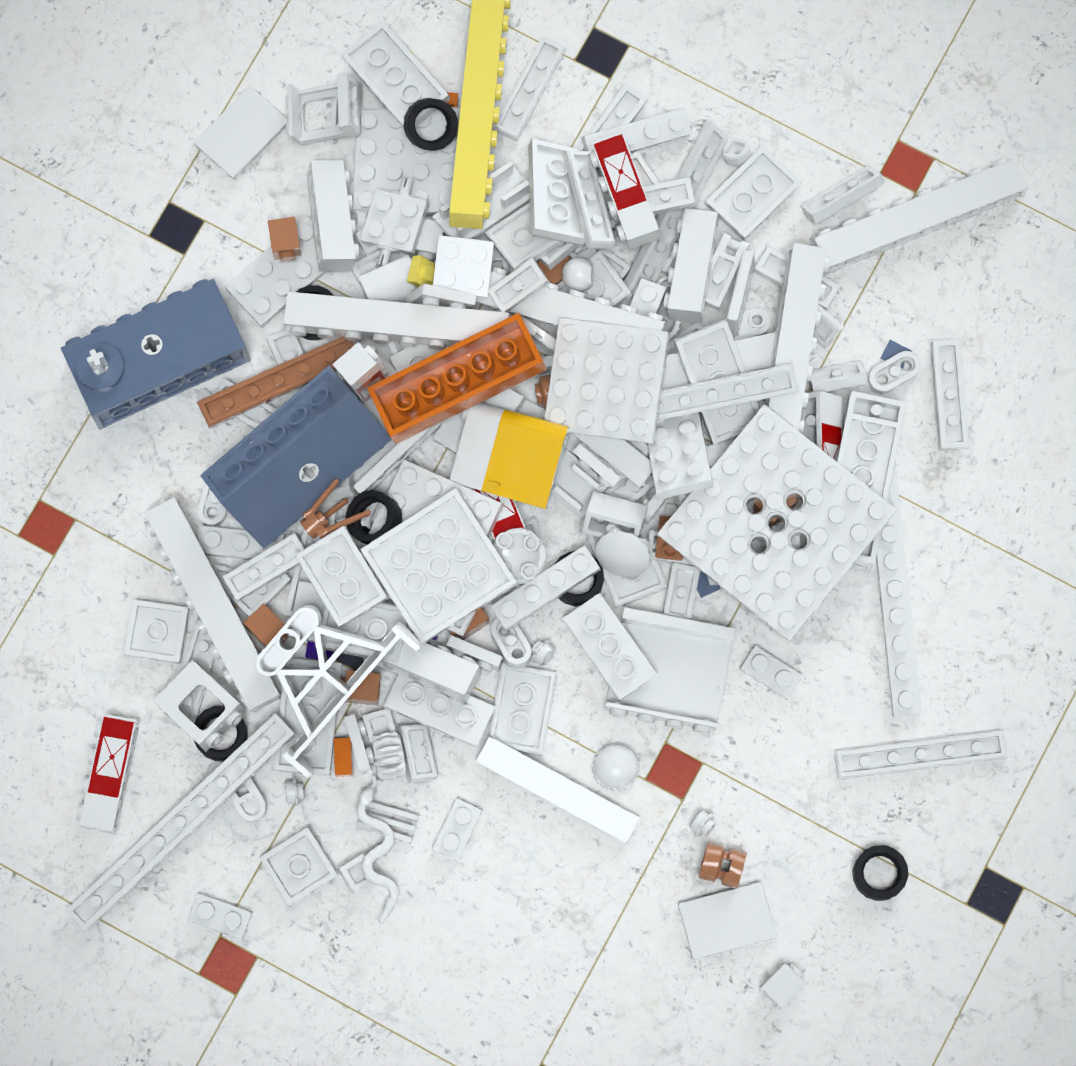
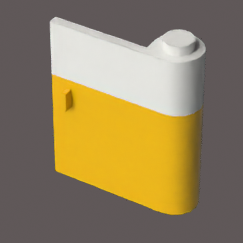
M483 402L463 411L462 420L465 421L450 480L463 486L546 509L560 456L564 453L568 442L570 427Z

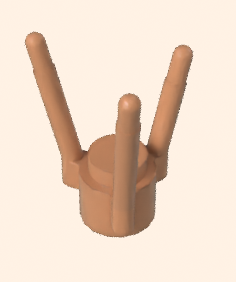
M334 479L311 508L303 513L305 518L300 523L312 539L317 536L322 539L340 527L347 526L371 514L370 510H366L326 527L330 524L328 518L348 503V499L344 498L324 514L320 510L315 513L338 485V479Z

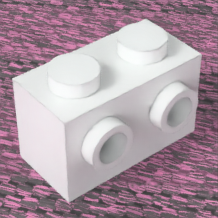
M594 491L586 511L582 533L601 538L607 534L610 528L617 527L623 532L631 533L639 538L648 506Z

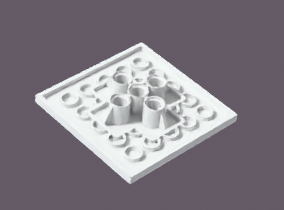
M764 404L710 469L714 487L691 492L657 533V536L790 642L892 518L897 509ZM791 497H797L802 501V506L796 510L790 509L786 504L787 500ZM758 501L763 508L759 513L752 514L747 510L748 503ZM777 518L782 520L785 526L781 531H773L768 525L769 522ZM795 536H801L806 540L807 544L802 549H796L791 545V539ZM756 540H762L767 548L762 553H756L751 549V544Z

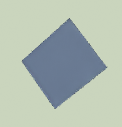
M889 340L880 358L886 361L902 351L912 352V350Z
M700 571L697 591L701 598L721 589L719 585H710L707 575Z

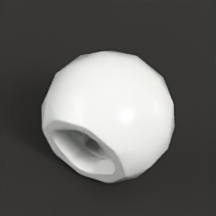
M576 257L565 263L562 270V280L569 289L580 292L592 287V262L587 258Z

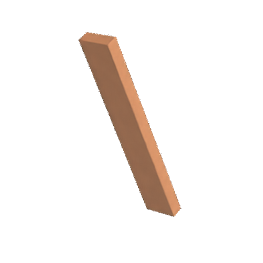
M340 337L197 401L208 428L308 384L327 366L337 371L332 364L350 350L354 343L346 340L345 337Z

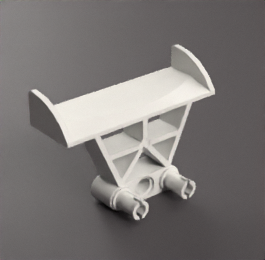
M306 605L295 612L256 660L257 670L264 676L278 675L304 729L303 734L284 754L283 758L308 779L313 775V769L301 752L398 639L401 638L416 652H419L422 648L418 639L401 621L393 627L381 642L321 625L322 616L320 610L312 605ZM314 632L320 667H284ZM290 633L295 637V647L287 648L283 645V634ZM323 634L344 640L328 661ZM350 643L374 649L346 683L328 669ZM289 675H315L299 695ZM321 676H324L339 689V692L311 723L301 700Z

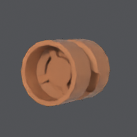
M708 842L698 878L711 882L720 879L722 885L737 889L747 853L732 848L726 852L723 846ZM723 860L730 862L728 872L720 871Z

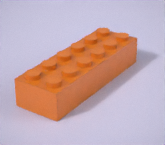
M517 313L367 387L389 436L395 444H398L546 371L547 368L520 313Z

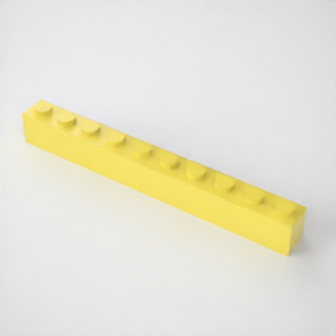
M472 0L450 202L449 227L483 229L484 219H489L490 202H486V195H492L493 178H488V172L494 171L495 154L490 153L491 147H496L497 131H493V124H499L500 107H495L496 100L501 101L502 84L497 83L498 77H503L504 61H500V54H506L507 38H502L503 31L508 32L509 15L504 14L505 9H510L511 0Z

